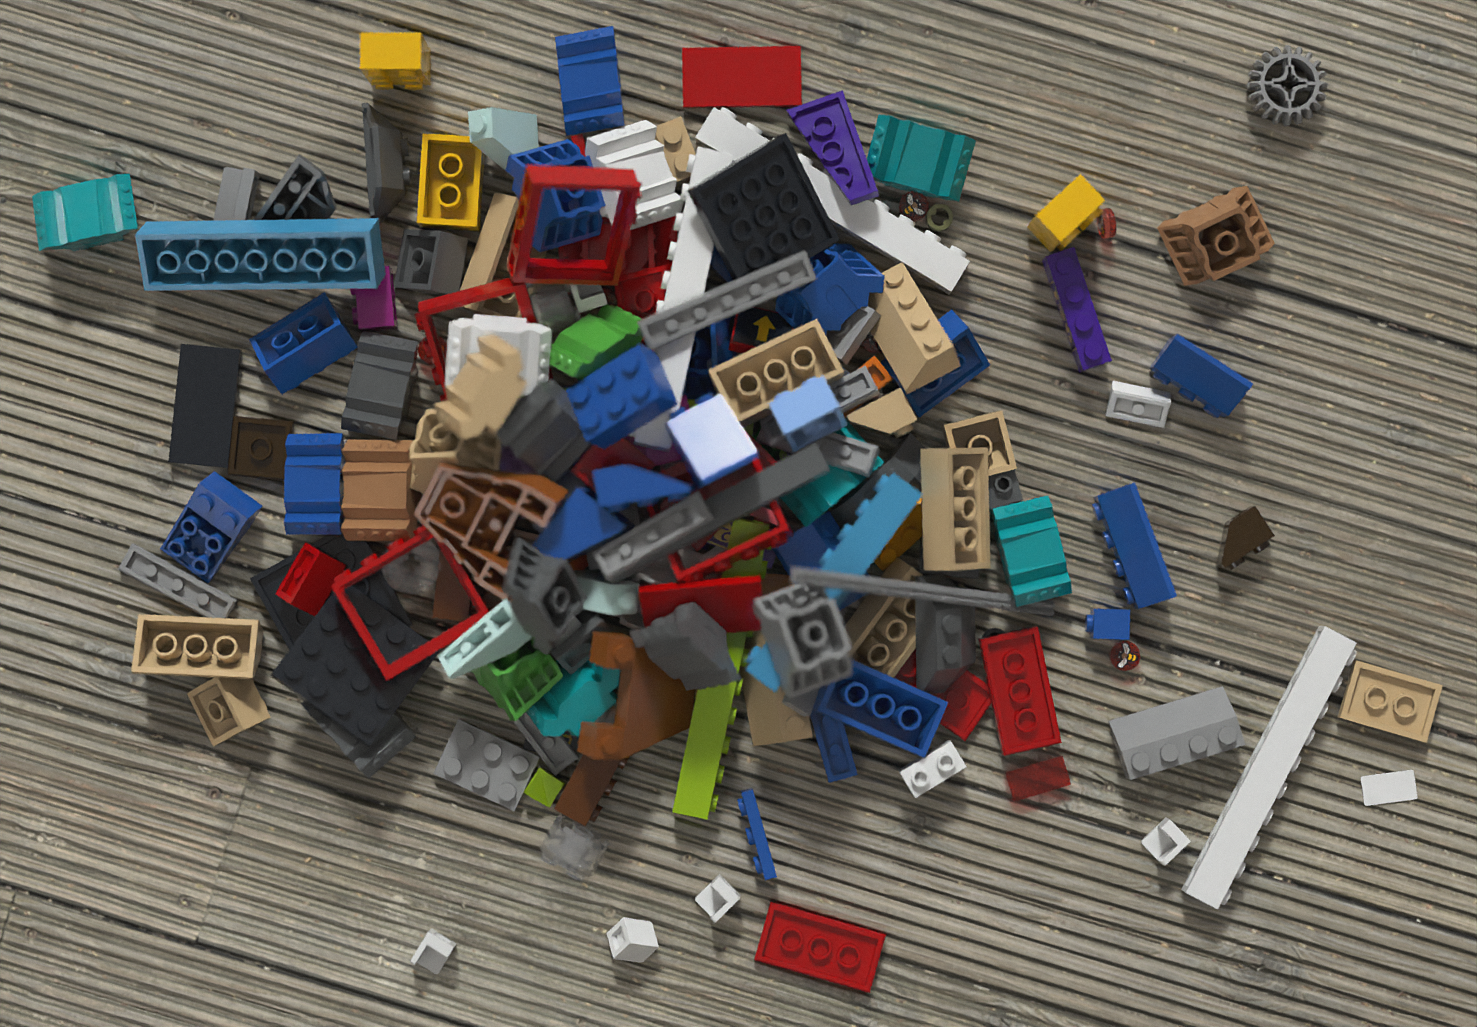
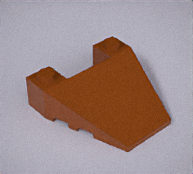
M440 463L414 515L440 543L444 542L455 554L453 557L459 564L464 563L475 575L473 579L480 586L502 599H508L510 596L503 592L502 589L511 552L504 548L518 521L523 515L545 528L559 511L569 491L540 475Z
M593 632L589 662L604 668L621 669L614 723L581 721L578 752L593 759L622 760L690 728L695 689L686 691L681 678H671L649 658L644 646L636 647L632 637L621 633Z

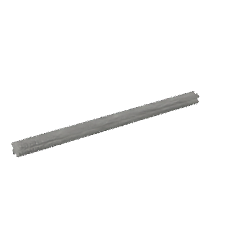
M792 567L790 570V581L794 585L796 583L797 585L804 584V586L807 584V586L810 585L811 587L813 585L816 587L817 585L818 588L824 586V588H834V590L836 588L837 590L844 589V591L847 589V591L850 590L851 592L853 590L856 592L857 590L858 593L859 591L861 593L867 592V594L870 592V594L873 593L874 595L876 593L879 595L880 593V595H890V597L892 595L893 597L900 598L903 596V598L906 597L907 599L908 597L910 599L916 598V600L919 598V600L922 599L923 601L932 600L934 602L935 600V602H948V604L951 602V604L954 603L955 605L964 604L965 606L967 604V606L989 607V609L992 607V609L995 608L996 610H1014V612L1017 610L1020 613H1035L1036 615L1052 616L1054 614L1053 608L1055 604L1053 600L1050 601L1048 599L1016 607L1013 595L1011 594L1005 595L989 591L983 592L973 589L942 587L926 583L920 584L894 579L871 578V576L848 575L815 569L808 570V568Z

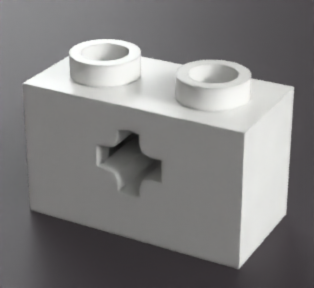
M948 739L927 752L925 758L919 757L899 769L898 772L912 795L917 798L967 766L953 743Z

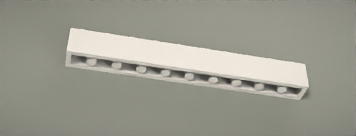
M713 107L695 137L696 143L704 148L733 154L731 164L769 140L761 136L763 131L751 123H747L746 126L736 121L737 116L733 112L723 107L721 110ZM798 153V157L832 225L897 264L903 262L907 270L950 295L970 262L965 258L967 254L953 245H951L950 249L939 243L941 241L939 236L928 230L925 233L914 228L916 224L914 221L904 215H900L899 218L889 213L890 207L875 199L874 202L866 200L851 206L826 169L822 172L812 166L814 162L811 159Z
M697 147L696 155H689L686 172L691 173L690 183H683L680 201L685 202L683 213L677 212L673 230L679 231L677 243H670L667 259L673 260L671 271H664L661 289H665L666 294L664 301L658 300L656 313L704 293L714 243L687 190L730 165L733 154ZM695 332L653 350L660 358L678 405L630 433L629 436L635 437L633 445L665 452L670 451L672 440L664 424L670 420L668 414L679 409Z
M1326 626L1318 627L1181 889L1182 891L1217 910L1220 904L1224 906L1232 893V889L1229 887L1234 878L1238 879L1243 873L1246 866L1243 860L1248 851L1253 852L1260 839L1257 833L1262 824L1266 826L1274 812L1271 807L1276 798L1280 799L1287 788L1285 780L1289 772L1293 773L1297 769L1301 761L1299 753L1303 745L1308 746L1314 737L1315 730L1312 728L1317 718L1321 720L1328 710L1329 704L1326 701L1331 692L1335 693L1342 683L1343 677L1340 676L1345 665H1351L1357 651L1354 650L1356 642Z

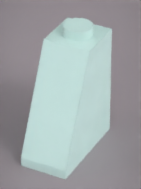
M493 107L468 112L470 142L505 171L508 156L539 147L536 114Z
M600 569L591 571L573 570L587 597L582 609L609 615L637 614L638 583L622 579L613 584L606 579Z

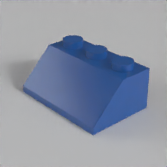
M325 292L249 339L264 372L282 395L358 348L350 331Z
M952 309L939 318L938 321L955 348L960 367L907 394L887 359L885 358L880 362L892 376L893 380L891 382L897 389L901 388L911 409L918 418L990 366L971 330Z
M1179 334L1168 339L1149 368L1155 372L1153 377L1167 386L1169 383H1172L1179 388L1178 394L1191 402L1196 399L1205 405L1203 410L1217 419L1219 416L1223 418L1229 416L1253 385L1252 382Z
M828 511L807 527L804 526L794 532V536L787 538L788 542L772 549L790 578L792 567L819 571L823 566L818 562L829 548L835 551L841 543L837 539L841 529ZM867 571L862 575L870 577ZM854 590L850 591L838 607V612L866 595L867 592L861 593L859 591L858 593L857 590L856 592Z

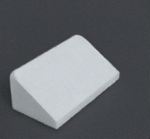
M1113 381L1106 416L1164 428L1171 405V393Z

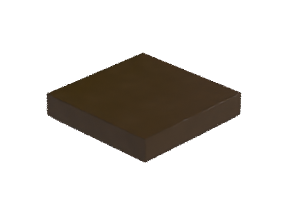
M233 416L227 475L284 481L287 458L285 443L287 435L293 434L294 422Z

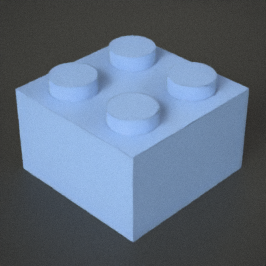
M824 375L819 378L812 377L801 384L800 388L792 392H782L774 398V401L769 403L793 452L847 426L843 413Z

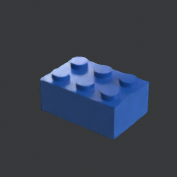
M641 344L566 389L586 442L602 449H606L678 405L658 354Z

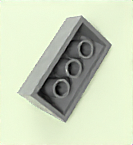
M1223 686L1108 721L1125 778L1129 780L1245 745L1237 716Z

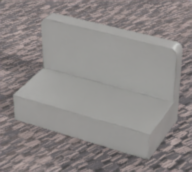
M230 167L224 168L213 221L251 220L260 177L256 170L244 167L243 170Z

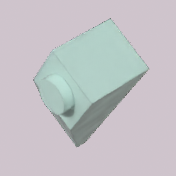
M504 599L437 655L449 678L454 679L511 654L532 638L521 626L510 606V601Z

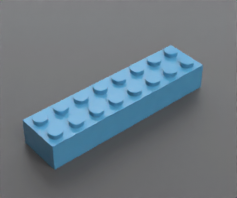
M378 218L146 222L135 234L144 291L377 288L386 275Z
M892 473L890 477L884 474L873 488L877 492L873 500L870 502L865 499L855 512L859 519L853 527L847 523L838 535L837 539L841 543L835 551L829 548L818 563L823 566L820 570L862 576L923 494L896 474ZM825 588L828 598H834L837 609L850 593V590L847 591V589L844 591V589L837 590L836 588L834 590V588ZM766 642L762 648L756 645L745 660L749 664L746 671L776 692L781 685V676L774 669L773 658Z

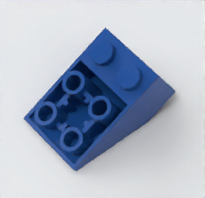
M633 464L593 471L599 507L607 506L608 512L627 509L630 507L629 502L638 501V506L656 504L660 502L659 497L668 495L669 501L684 499L690 496L689 491L696 489L693 483Z
M214 471L198 484L160 549L209 584L248 531L263 506Z

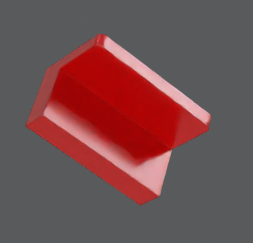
M305 542L275 594L290 605L316 616L332 591L331 585L336 583L334 577L343 572L345 564Z

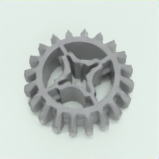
M1286 45L1282 54L1281 50L1276 46L1272 49V55L1264 52L1261 55L1263 62L1256 60L1253 63L1256 70H1251L1248 73V77L1255 80L1246 84L1247 89L1255 90V92L1248 96V100L1253 101L1257 99L1258 103L1253 107L1254 111H1258L1262 107L1265 112L1261 118L1265 120L1270 114L1273 115L1272 124L1274 125L1279 122L1280 118L1283 119L1284 126L1290 125L1291 118L1296 125L1302 123V116L1307 120L1312 118L1311 110L1319 111L1321 105L1318 101L1326 99V95L1319 91L1328 87V83L1319 81V79L1326 76V71L1317 72L1316 69L1321 65V61L1317 60L1312 64L1309 61L1313 56L1312 52L1307 53L1304 57L1301 56L1302 47H1297L1294 54H1292L1290 45ZM1282 63L1279 78L1265 81L1268 69ZM1294 66L1300 68L1306 75L1307 79L1298 77L1295 73ZM1285 80L1290 81L1289 84L1292 83L1293 85L1289 92L1285 91V88L1281 86ZM1309 91L1306 102L1300 107L1292 108L1295 93ZM1267 93L1276 94L1279 98L1280 106L1275 104L1268 97Z

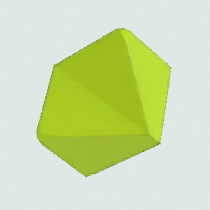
M539 767L523 793L550 808L566 782L554 776V774L543 767Z

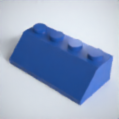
M1131 483L1095 496L1096 503L1092 504V509L1097 521H1103L1106 531L1102 532V536L1107 548H1113L1116 559L1112 560L1117 576H1123L1127 587L1123 588V593L1128 605L1133 604L1135 609H1140L1177 597L1136 484Z
M852 659L851 676L819 688L812 710L925 758L948 704V702Z

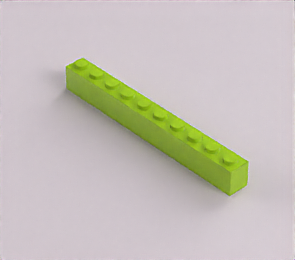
M745 518L734 521L727 550L769 532L770 524ZM764 549L760 551L759 556L752 560L744 561L741 559L733 563L731 569L722 573L721 579L758 575L761 576V579H764L768 561L762 560ZM753 631L727 633L728 653L737 672H739L740 666L746 667L747 662L745 660L748 657L749 649H745L744 644L746 637L752 638ZM743 678L724 686L718 685L713 688L698 689L675 795L673 813L706 820L708 819L709 812L715 813L719 795L713 794L715 782L721 784L725 766L719 765L721 753H728L731 737L725 736L727 724L734 725L737 708L731 707L733 696H740Z

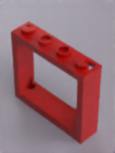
M526 165L507 261L512 283L618 286L620 274L626 267L625 252L631 246V225H635L637 220L636 203L642 197L640 192L642 183L638 181L634 169ZM543 188L620 191L605 260L529 258Z
M510 277L418 302L419 312L415 313L417 327L419 331L424 330L427 340L423 341L427 358L433 357L435 367L431 368L435 385L441 384L444 394L440 395L441 402L448 401L445 389L446 360L432 314L515 292L522 318H526L527 323L538 324L525 282L512 283ZM550 365L548 381L554 380Z
M745 432V434L747 435V437H748V439L750 440L751 444L753 445L754 449L756 450L752 439H751L750 436L747 434V432ZM760 457L751 462L755 473L765 469ZM683 461L658 472L687 482L692 480ZM777 499L769 503L779 526L778 528L688 569L685 568L679 551L667 556L679 582L705 580L704 576L713 572L719 574L728 571L733 567V563L741 559L748 561L760 555V551L770 546L771 548H777L788 542L787 538L794 535L779 500ZM658 503L646 505L651 518L662 512Z
M424 525L413 531L415 537L406 542L400 538L386 547L389 552L379 558L376 553L360 562L362 568L351 573L350 569L345 570L334 577L336 583L331 585L387 681L451 644L489 613L463 567L453 557L455 554L444 542L440 543ZM434 538L477 613L388 665L344 590Z

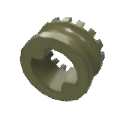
M945 204L933 205L926 214L927 225L935 232L947 230L953 221L952 210ZM936 210H943L947 214L948 219L943 221L942 226L932 222L931 216L936 214Z

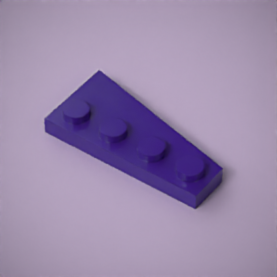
M843 90L786 110L792 122L851 206L879 196Z

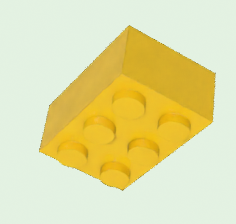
M360 33V70L369 83L375 85V89L392 90L393 85H405V89L421 90L423 85H431V50L421 33Z
M422 134L417 224L421 228L480 231L485 154L470 142L469 136Z
M1080 174L1032 219L1027 228L1051 253L1056 248L1062 251L1081 232L1078 228L1084 231L1103 212L1100 206L1105 200Z

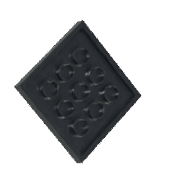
M787 133L780 134L687 190L733 281L802 251H806L810 259L840 240Z
M342 532L341 535H327L311 544L326 555L345 564L343 572L347 569H350L351 573L362 568L360 562L374 554L368 541H346ZM300 551L250 578L289 650L315 617L290 605L275 594ZM383 568L353 585L408 627L414 625ZM332 589V591L330 592L329 596L327 597L326 601H327V600L329 599V597L333 594V592H334L333 589Z
M354 586L344 590L388 665L429 642ZM333 592L270 676L369 748L441 650L387 681L335 592Z

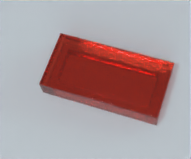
M1062 755L1004 772L1013 801L1071 785Z

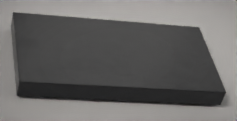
M181 344L168 462L228 468L242 350Z

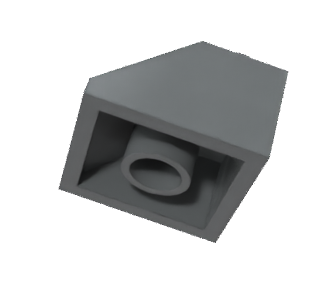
M404 229L394 288L438 296L458 292L462 283L461 278L467 255L468 238L443 231Z

